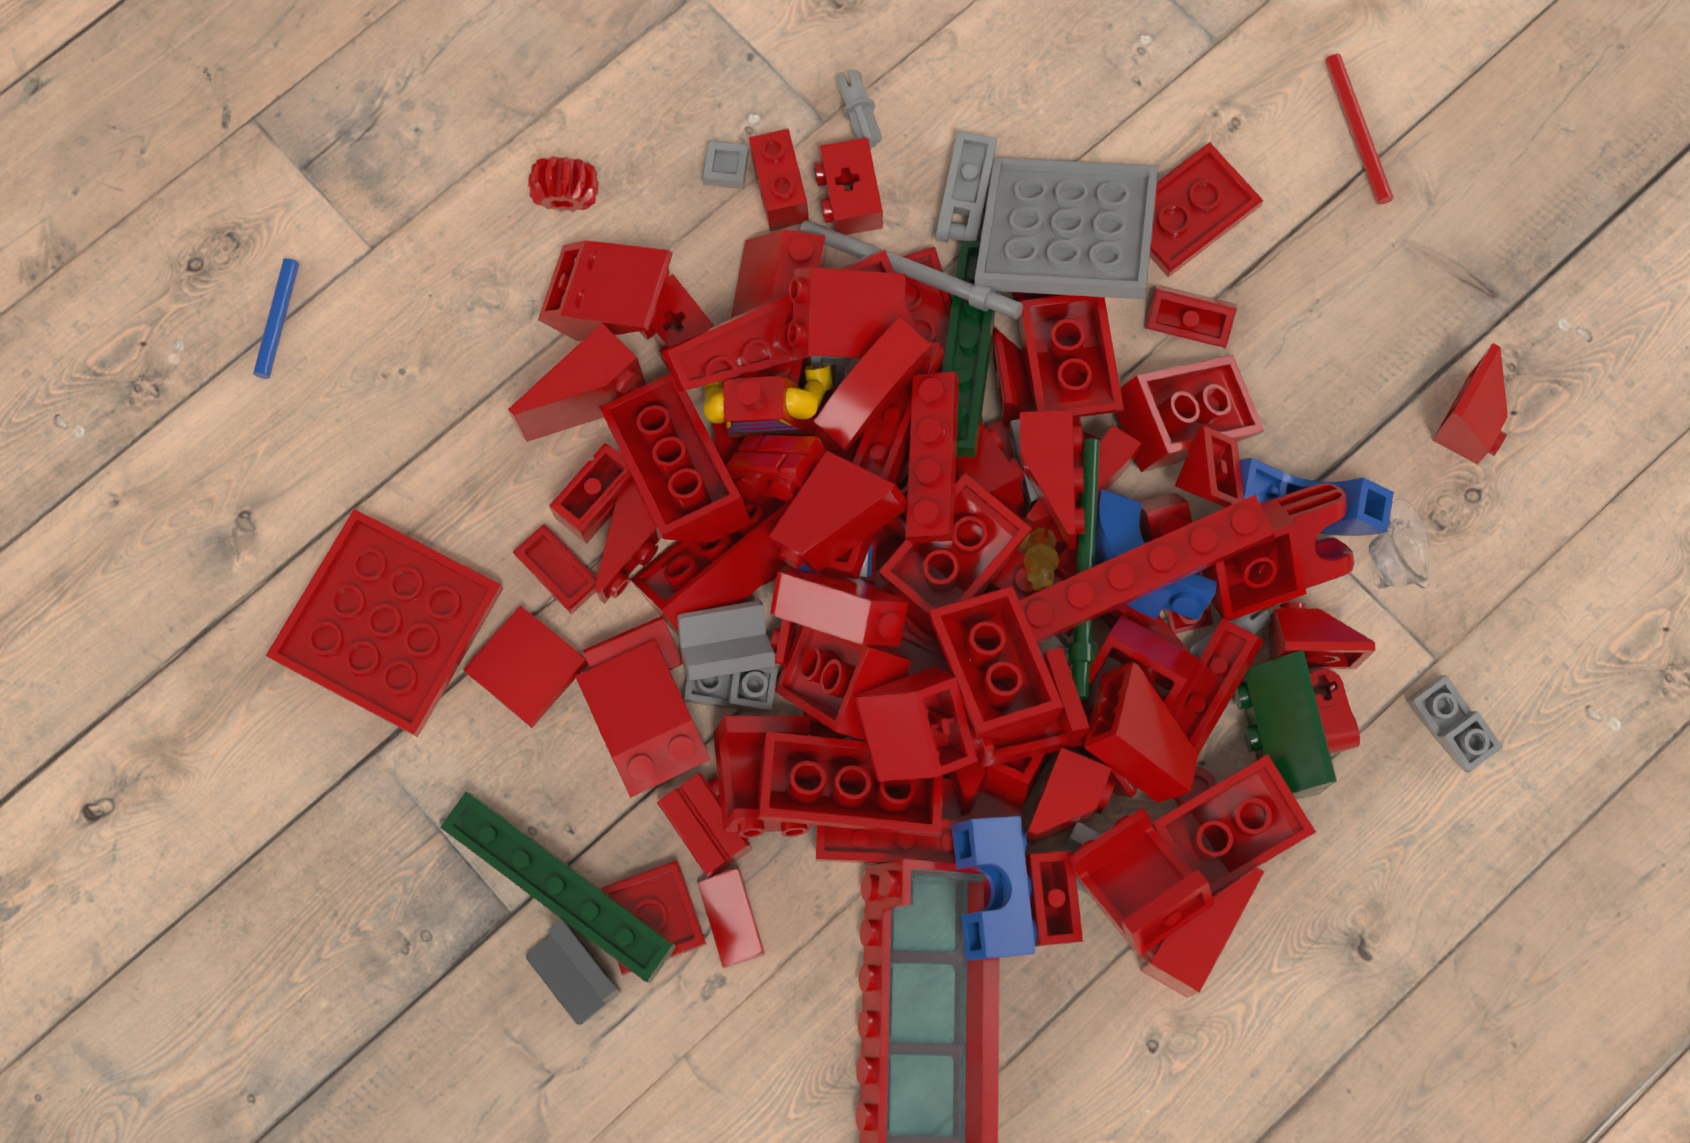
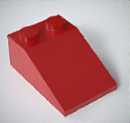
M1061 295L1021 300L1023 310L1017 319L1023 360L1035 411L1072 410L1073 418L1123 412L1124 406L1105 297Z
M601 323L519 398L508 411L521 436L528 442L604 418L599 408L600 406L646 385L637 356Z
M1233 355L1136 375L1120 387L1124 410L1123 412H1117L1124 432L1142 443L1139 453L1135 458L1140 472L1185 461L1197 431L1202 426L1232 437L1237 442L1265 431Z
M964 473L955 483L953 541L910 543L906 539L878 572L881 579L930 620L928 616L930 610L982 595L1032 531V528L969 475Z
M1121 615L1096 656L1095 664H1092L1090 667L1089 698L1080 699L1084 712L1088 709L1093 710L1101 675L1131 662L1136 663L1141 668L1167 709L1170 710L1199 658L1128 617ZM1079 746L1073 747L1074 749L1084 754V752L1081 750Z
M800 625L788 654L787 663L784 665L776 685L775 692L835 732L865 740L854 696L907 677L912 661L883 645H862Z
M655 639L575 676L630 798L711 760Z
M1268 754L1152 822L1156 832L1189 870L1194 872L1198 869L1206 878L1212 894L1316 833V830Z
M1256 867L1214 895L1213 906L1139 956L1145 960L1140 971L1186 998L1200 993L1265 871Z

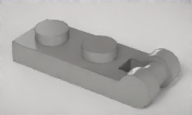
M957 131L937 226L936 241L947 243L949 239L978 241L997 146L996 137ZM953 214L969 216L967 225L953 223Z

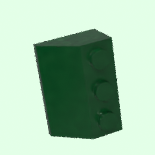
M1304 650L1249 668L1234 693L1238 709H1245L1248 726H1244V738L1248 751H1255L1257 760L1268 754L1296 799L1320 795L1333 785L1337 779Z

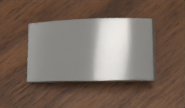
M768 667L689 681L686 674L682 699L684 702L700 705L771 712L778 668Z
M1447 675L1438 676L1406 700L1437 742L1465 772L1469 773L1503 748L1479 711H1471Z

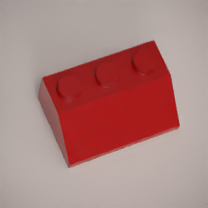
M1013 586L928 612L929 619L950 671L957 678L961 698L977 736L1013 739L1054 726L1064 706Z

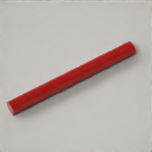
M1333 54L1327 57L1325 62L1377 203L1379 205L1386 204L1394 199L1341 54Z

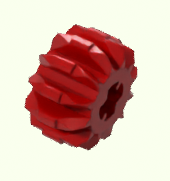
M552 156L550 159H538L536 163L532 164L531 174H529V197L533 199L535 204L544 206L546 209H557L560 212L563 210L575 212L577 209L586 210L595 204L596 195H598L599 181H597V171H595V167L592 164L585 163L581 159H570L567 156L564 158Z

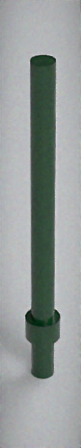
M1085 439L1082 446L1084 492H1080V507H1084L1085 534H1078L1077 574L1095 566L1100 441L1097 439ZM1092 620L1074 627L1073 643L1069 644L1068 663L1072 664V678L1080 699L1089 698L1090 665L1095 664V645L1091 644Z

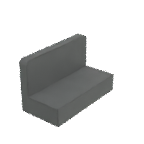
M560 919L547 930L550 936L527 953L526 959L574 1022L582 1025L619 995L621 991L570 925Z

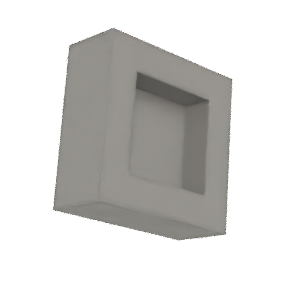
M708 141L703 172L704 185L744 189L749 159V145Z

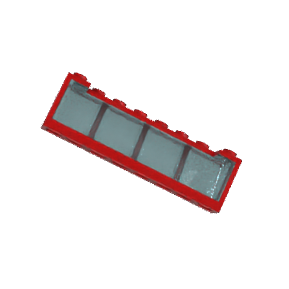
M900 859L867 867L866 874L861 882V896L865 901V919L860 926V941L864 946V963L859 971V987L863 991V1006L857 1024L858 1033L862 1037L861 1057L856 1068L857 1079L861 1084L860 1104L857 1106L855 1114L856 1127L860 1131L859 1143H998L1000 958L966 961L961 915L981 912L987 907L991 897L990 884L987 878L978 870H956V863Z

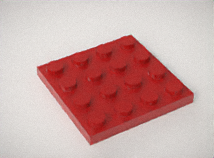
M354 509L266 654V657L418 738L504 588L501 584Z

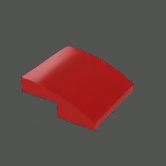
M519 606L463 671L513 714L533 728L576 679L575 676L584 670L588 662L522 606Z

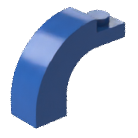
M1254 458L1240 460L1244 499L1256 495L1259 503H1263L1314 485L1330 483L1340 487L1345 492L1347 509L1342 519L1328 525L1319 534L1363 536L1387 533L1394 492L1364 477L1339 482L1307 480L1286 474Z
M1103 489L1100 491L1097 501L1095 566L1145 544L1139 529L1142 503ZM1193 574L1132 601L1128 605L1154 619L1157 618L1164 608L1198 620L1215 595L1217 581Z

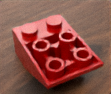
M589 240L563 245L538 321L576 341L584 340L601 323L614 335L648 330L657 314L656 304L662 286L669 277L668 267L673 252L665 249Z

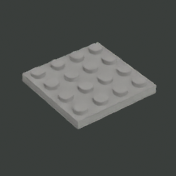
M994 157L975 284L993 287L994 291L1145 300L1158 166Z

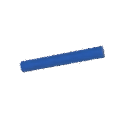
M285 258L282 261L253 375L259 378L269 379L299 267V263L293 259Z

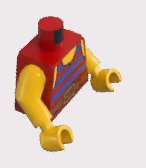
M825 364L824 367L814 369L813 365L805 367L807 384L804 389H801L786 377L781 376L726 379L705 385V417L711 423L720 424L724 422L727 438H744L747 434L763 436L806 435L807 419L816 414L825 391L833 388L830 364Z

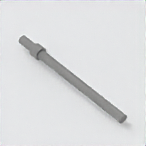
M805 220L800 227V232L824 235L827 246L860 259L883 250L808 220ZM886 251L892 268L896 273L906 274V277L966 299L970 306L985 312L991 309L1014 319H1018L1022 313L1023 303L997 294L993 287L971 284Z

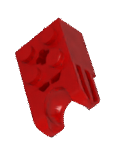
M1323 483L1260 503L1275 533L1274 538L1202 570L1205 578L1217 581L1216 592L1210 602L1222 618L1231 621L1307 595V588L1345 576L1353 570L1355 564L1354 554L1345 543L1337 538L1316 541L1319 533L1325 527L1345 516L1347 509L1346 494L1340 487L1330 483Z

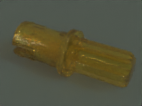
M1038 528L1031 532L1028 538L1029 548L1024 555V564L1028 570L1027 579L1032 582V589L1040 591L1043 586H1052L1054 571L1058 567L1059 562L1058 553L1055 550L1056 537L1049 530L1047 538H1045V528Z

